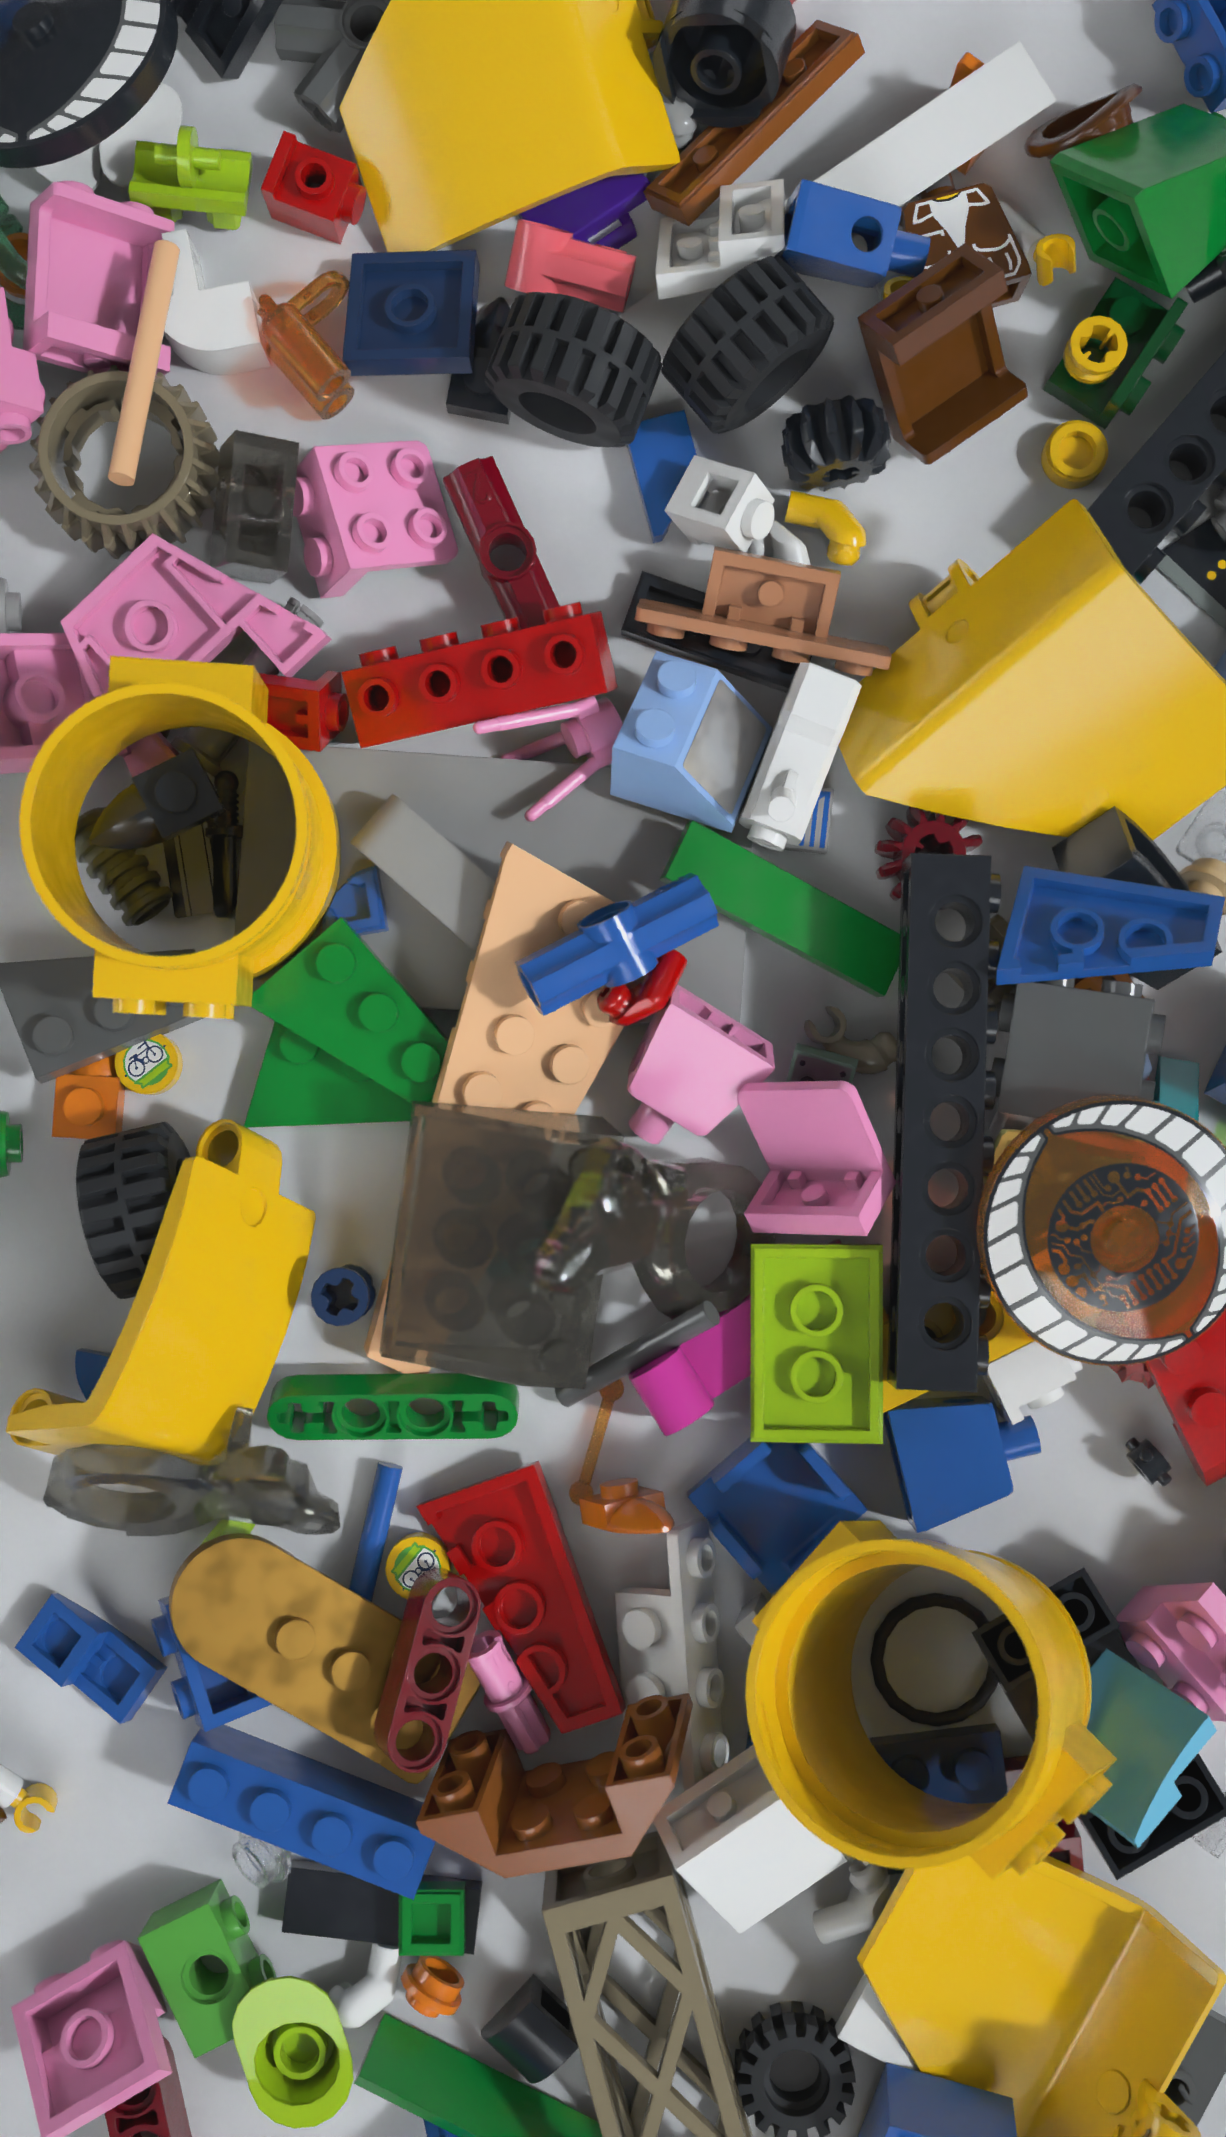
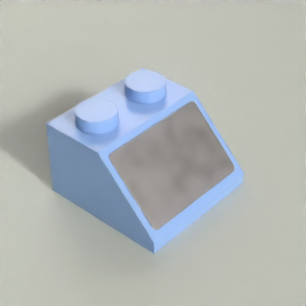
M656 651L612 747L610 795L732 833L772 734V727L718 669Z

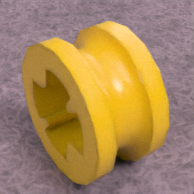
M1093 316L1080 322L1067 341L1063 353L1064 365L1070 376L1079 382L1090 385L1102 383L1110 378L1126 355L1128 346L1126 333L1119 323L1109 317ZM1090 338L1102 341L1099 349H1103L1106 346L1109 349V352H1106L1100 363L1088 359L1091 351L1085 354L1081 351Z

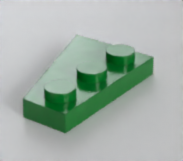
M340 917L253 992L252 1008L415 1106H422L434 1095L449 1039L360 935L349 925L345 918Z
M275 1021L244 1127L429 1121L428 1113L433 1096L422 1106L417 1107Z

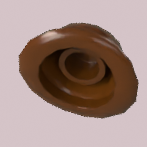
M1133 83L1049 120L1034 130L1028 137L1024 146L1026 154L1029 157H1047V159L1051 160L1063 150L1134 123L1129 103L1142 92V86Z

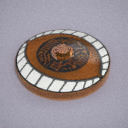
M1100 1095L1083 1098L1055 1108L1033 1121L1009 1143L996 1161L984 1186L978 1209L977 1245L980 1261L989 1287L1001 1307L1021 1330L1043 1347L1074 1361L1092 1365L1127 1366L1145 1363L1176 1352L1196 1340L1226 1311V1147L1209 1129L1194 1118L1171 1106L1138 1096Z

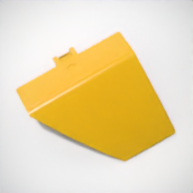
M391 0L361 58L339 107L387 252L438 251L499 222L604 178L666 170L680 162V155L648 49L657 45L664 25L663 21L655 19L650 0Z
M1072 499L982 577H979L968 564L958 558L948 567L949 575L926 595L918 593L908 602L920 630L891 654L892 657L888 670L875 668L872 676H866L859 682L862 687L838 745L852 778L859 788L869 796L956 818L1062 837H1069L1115 806L1154 840L1226 786V680L1203 657L1125 569L1087 509L1077 499Z
M969 1855L940 1866L905 1869L856 1959L919 2072L1011 2097L1013 2099L1017 2137H1201L1197 2126L1165 2094V2091L1224 1987L1226 1974L1165 1917L1138 1897L1048 1855L1038 1865L1034 1864L1022 1876L1011 1868L993 1881Z

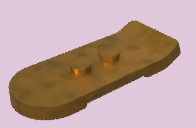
M235 1533L216 1537L199 1546L184 1560L172 1582L169 1595V1613L175 1634L182 1647L191 1657L380 1764L407 1783L418 1784L428 1777L433 1767L421 1773H408L399 1769L377 1745L374 1736L375 1719L402 1619L299 1560L292 1553L275 1543L257 1535ZM438 1653L427 1654L417 1662L414 1669L416 1683L428 1682L437 1675L440 1668ZM467 1663L447 1743L481 1687L469 1663ZM421 1720L410 1721L400 1728L396 1736V1747L398 1749L410 1748L419 1741L423 1733V1723Z

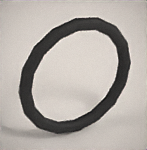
M931 1593L909 1598L888 1613L875 1633L870 1662L875 1686L890 1708L911 1722L939 1727L963 1722L982 1709L997 1688L998 1681L988 1664L986 1679L976 1695L957 1709L939 1713L915 1709L898 1697L887 1680L883 1658L887 1639L899 1621L916 1610L938 1606L957 1610L972 1620L977 1628L989 1622L982 1611L964 1599L940 1593Z

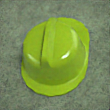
M294 1976L269 1978L251 1987L238 2002L232 2021L234 2044L247 2079L249 2090L259 2110L273 2122L294 2129L315 2127L334 2117L348 2099L354 2076L349 2045L337 2009L329 1995L312 1981Z

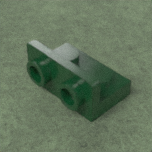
M1115 277L1090 317L1099 315L1109 317L1121 325L1126 333L1128 343L1124 359L1110 378L1102 383L1090 385L1079 382L1070 376L1062 358L1043 390L1103 429L1107 428L1118 410L1130 416L1152 383L1142 376L1143 372L1153 358L1164 364L1186 330L1177 325L1176 322L1188 303L1177 297L1170 309L1167 310ZM1090 338L1081 351L1083 354L1091 351L1088 359L1100 363L1106 352H1109L1107 346L1099 349L1102 341Z

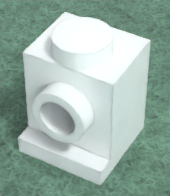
M694 455L664 511L691 543L701 545L702 542L721 548L747 552L753 539L762 540L770 532L774 521V507L772 504L775 499L756 473ZM708 491L709 494L706 497L702 507L698 508L705 493Z
M1035 1340L989 1362L987 1374L981 1375L1000 1416L1014 1425L1024 1420L1019 1407L1027 1404L1029 1409H1038L1061 1398L1065 1394L1062 1386L1077 1379L1075 1373L1082 1370V1364L1080 1360L1060 1354Z

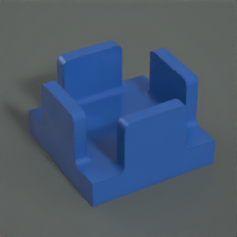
M751 1436L686 1492L690 1501L709 1522L710 1530L751 1579L758 1578L771 1595L791 1577L839 1521H856L868 1511L862 1501L811 1443L751 1442Z

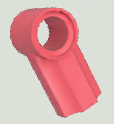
M524 219L517 220L504 286L523 293L549 292L568 295L603 308L624 312L634 276L636 255L597 243L592 244L573 239V233L556 227Z

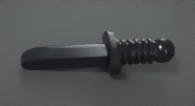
M224 770L215 776L214 786L226 812L216 816V819H214L216 825L214 827L205 828V836L213 839V910L217 918H227L233 911L236 894V838H243L244 827L243 825H237L239 823L237 819L239 817V813H237L239 811V807H237V804H239V800H237L239 798V794H237L239 786L238 777L235 773Z

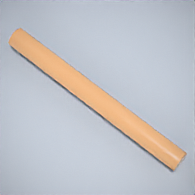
M158 240L154 243L108 472V479L121 486H132L135 483L180 254L179 247L167 240Z

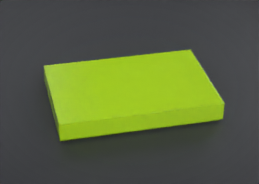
M751 1243V1442L883 1444L882 1244Z

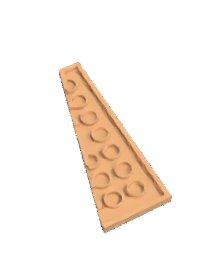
M508 841L499 856L502 860L491 899H488L483 914L485 922L474 961H470L465 979L467 987L456 1026L452 1027L428 1113L430 1120L420 1156H417L412 1171L414 1177L404 1214L400 1215L395 1233L397 1240L386 1279H383L364 1345L368 1358L403 1374L429 1373L624 1026L611 1023L609 1015L601 1012L597 1006V998L605 987L604 985L545 1016L537 1011L534 1003L527 995L518 976L515 962L579 930L577 924L580 920L592 912L615 902ZM645 975L625 985L630 990L640 984Z

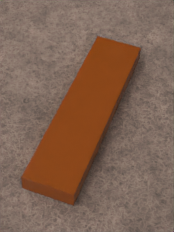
M816 20L793 43L778 92L772 103L770 102L761 109L759 117L749 124L732 128L708 126L680 154V162L662 171L643 191L651 209L690 226L720 196V186L731 185L865 53L859 34Z

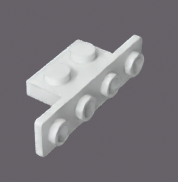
M703 1519L691 1520L667 1532L670 1589L626 1587L615 1592L621 1692L626 1709L627 1705L637 1703L639 1700L652 1695L670 1697L689 1693L693 1702L681 1756L684 1791L726 1764L729 1758V1744L727 1737L723 1734L721 1711L725 1682L723 1673L718 1667L717 1652L720 1613L718 1607L714 1604L712 1579L716 1563V1551L710 1539L709 1523ZM626 1709L623 1712V1720L626 1713Z

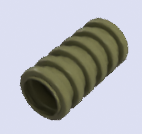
M106 807L91 809L78 817L75 836L76 859L79 863H88L86 872L91 879H100L98 889L102 894H111L110 905L114 910H123L124 914L121 918L126 926L143 924L167 907L173 896L172 891L168 886H159L161 881L160 875L157 871H148L149 860L145 855H136L137 849H110L91 843L89 838L93 828Z

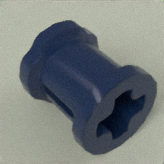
M354 1264L332 1268L321 1274L315 1281L311 1291V1304L316 1315L325 1323L334 1326L349 1325L366 1315L374 1305L377 1295L372 1276L363 1267ZM348 1279L354 1283L351 1294L359 1301L358 1304L350 1303L343 1309H339L335 1306L338 1295L330 1290L331 1285L337 1286Z

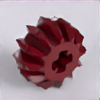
M909 807L906 810L907 824L895 817L889 820L885 825V829L894 841L880 840L875 845L874 851L881 857L893 859V862L879 867L876 870V875L879 880H886L897 876L900 882L889 894L894 901L901 898L902 862L911 853H919L924 848L922 843L925 844L929 852L939 850L940 854L966 855L967 852L973 851L982 845L983 841L980 835L962 838L959 833L969 820L955 818L949 825L945 823L946 815L930 812L927 820L923 809Z

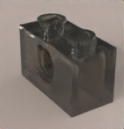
M235 430L220 446L219 481L216 485L209 565L231 578L272 584L288 572L299 442Z

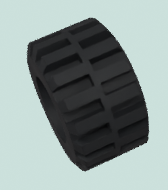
M769 256L737 271L696 307L672 339L664 356L661 371L712 433H725L739 428L758 417L797 383L824 349L833 330L835 318L782 256Z
M528 292L526 295L516 297L512 303L485 372V382L495 397L510 411L529 424L549 434L587 446L623 447L626 444H631L635 439L662 369V363L660 362L662 358L659 352L652 346L653 344L635 327L598 305L563 294Z
M167 1122L84 1141V1145H81L76 1169V1193L84 1236L97 1271L111 1292L119 1299H128L136 1296L182 1162L185 1158L191 1157L183 1140Z

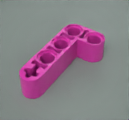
M835 1239V1240H833V1241H831V1242H829V1243H827V1244H843V1243L841 1242L840 1239ZM751 1291L718 1311L720 1316V1323L629 1373V1380L664 1436L674 1434L701 1418L714 1407L713 1399L751 1375Z

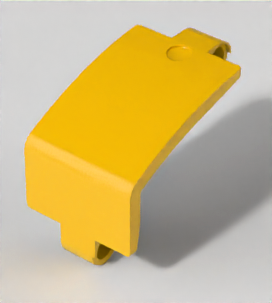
M229 1119L213 1122L204 1130L197 1143L196 1156L185 1158L182 1162L143 1279L120 1336L89 1399L83 1402L39 1388L25 1391L12 1406L5 1430L17 1445L70 1459L99 1458L136 1469L216 1466L223 1464L232 1456L254 1414L286 1335L305 1272L316 1220L314 1211L279 1195L282 1153L277 1144Z

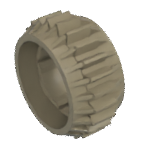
M111 365L110 370L107 372L95 374L90 370L87 377L76 383L69 381L66 383L67 389L58 398L51 397L49 400L51 407L46 416L37 419V423L41 426L40 434L30 441V445L37 452V456L29 464V468L39 479L34 489L41 499L48 504L45 510L58 525L62 524L61 528L74 541L81 539L90 551L94 553L105 548L114 559L119 560L122 554L126 551L133 552L152 533L169 543L177 540L184 544L187 542L185 534L192 527L202 528L203 523L200 519L205 509H214L216 505L210 496V492L216 487L222 486V480L215 469L219 464L223 463V458L214 445V442L218 440L217 435L211 424L205 422L207 417L197 401L191 402L190 397L181 384L170 386L164 374L158 372L155 376L147 418L165 427L171 434V444L178 453L173 461L175 474L165 492L149 505H137L131 510L132 513L127 514L118 507L105 509L90 501L84 495L83 482L74 471H78L82 464L80 452L88 437L104 423L117 422L119 420L128 372L119 371L116 365ZM180 429L182 430L183 439L179 434Z

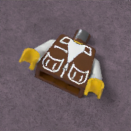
M950 172L919 193L917 201L910 202L902 207L898 230L930 237V248L923 272L964 243L1003 269L1008 292L991 303L992 308L1019 301L1032 275L1030 267L1037 271V281L1042 286L1053 282V268H1064L1069 274L1076 272L1074 239L1069 235L1061 233L1046 236L1032 226L1008 203L998 201L992 187L988 184L980 183L956 190ZM888 271L886 277L875 286L881 301L915 277Z

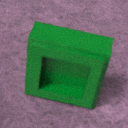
M421 1881L414 1900L399 1894V1956H464L466 1947V1881Z

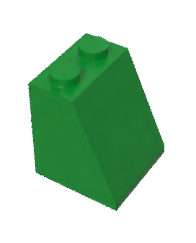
M1183 103L1063 150L1049 161L1088 258L1091 261L1172 299L1226 248V118L1217 112L1210 114Z

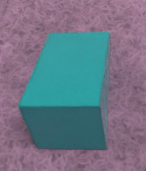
M1158 1056L1152 1104L1179 1112L1199 1124V1063Z

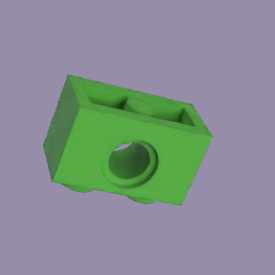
M222 1879L153 1912L137 1938L194 2058L233 2040L232 2021L238 2002L251 1987L269 1978L277 1977L269 1958L265 1954H257L248 1935L250 1923L243 1903L236 1895L229 1896ZM204 1955L217 1956L226 1964L228 1971L223 1973L212 1972L203 1965L200 1957Z

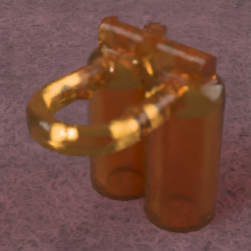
M335 270L321 274L287 302L276 304L269 295H261L259 297L260 308L257 311L258 315L262 318L260 331L267 341L266 353L268 357L323 420L330 419L339 414L352 400L355 392L348 383L351 370L314 328L316 324L338 307L349 289V281L341 271ZM332 288L320 303L302 315L301 310L307 305L312 304L324 291Z

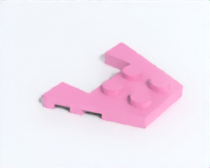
M153 533L60 621L94 698L108 693L110 656L211 662L240 633L245 631L283 675L292 677L332 640L325 631L314 624L300 618ZM160 732L138 740L119 753V756L124 757L132 778L179 755L177 750Z

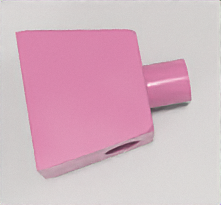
M677 985L668 1005L654 1013L628 1070L627 1091L642 1103L628 1121L629 1127L636 1135L651 1144H659L675 1122L697 1136L707 1135L739 1105L737 1095L746 1083L763 1082L775 1069L773 1044L682 986Z

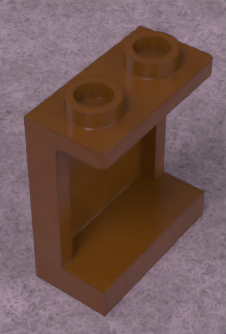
M965 243L857 317L892 438L925 465L934 463L1028 397L1026 383L1012 374L1005 365L991 304L1008 292L1004 271Z

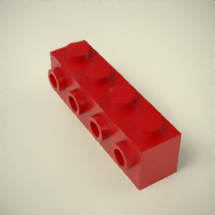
M577 602L543 610L545 624L521 629L518 617L480 625L483 639L460 644L457 631L419 640L422 653L399 658L396 646L358 654L361 667L341 673L360 748L604 694L617 689L618 684L601 611L583 615L581 603Z

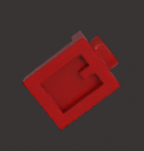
M327 670L316 681L259 673L269 690L267 723L285 735L298 749L321 752L345 729L349 718L350 705L347 694L342 693L341 672Z

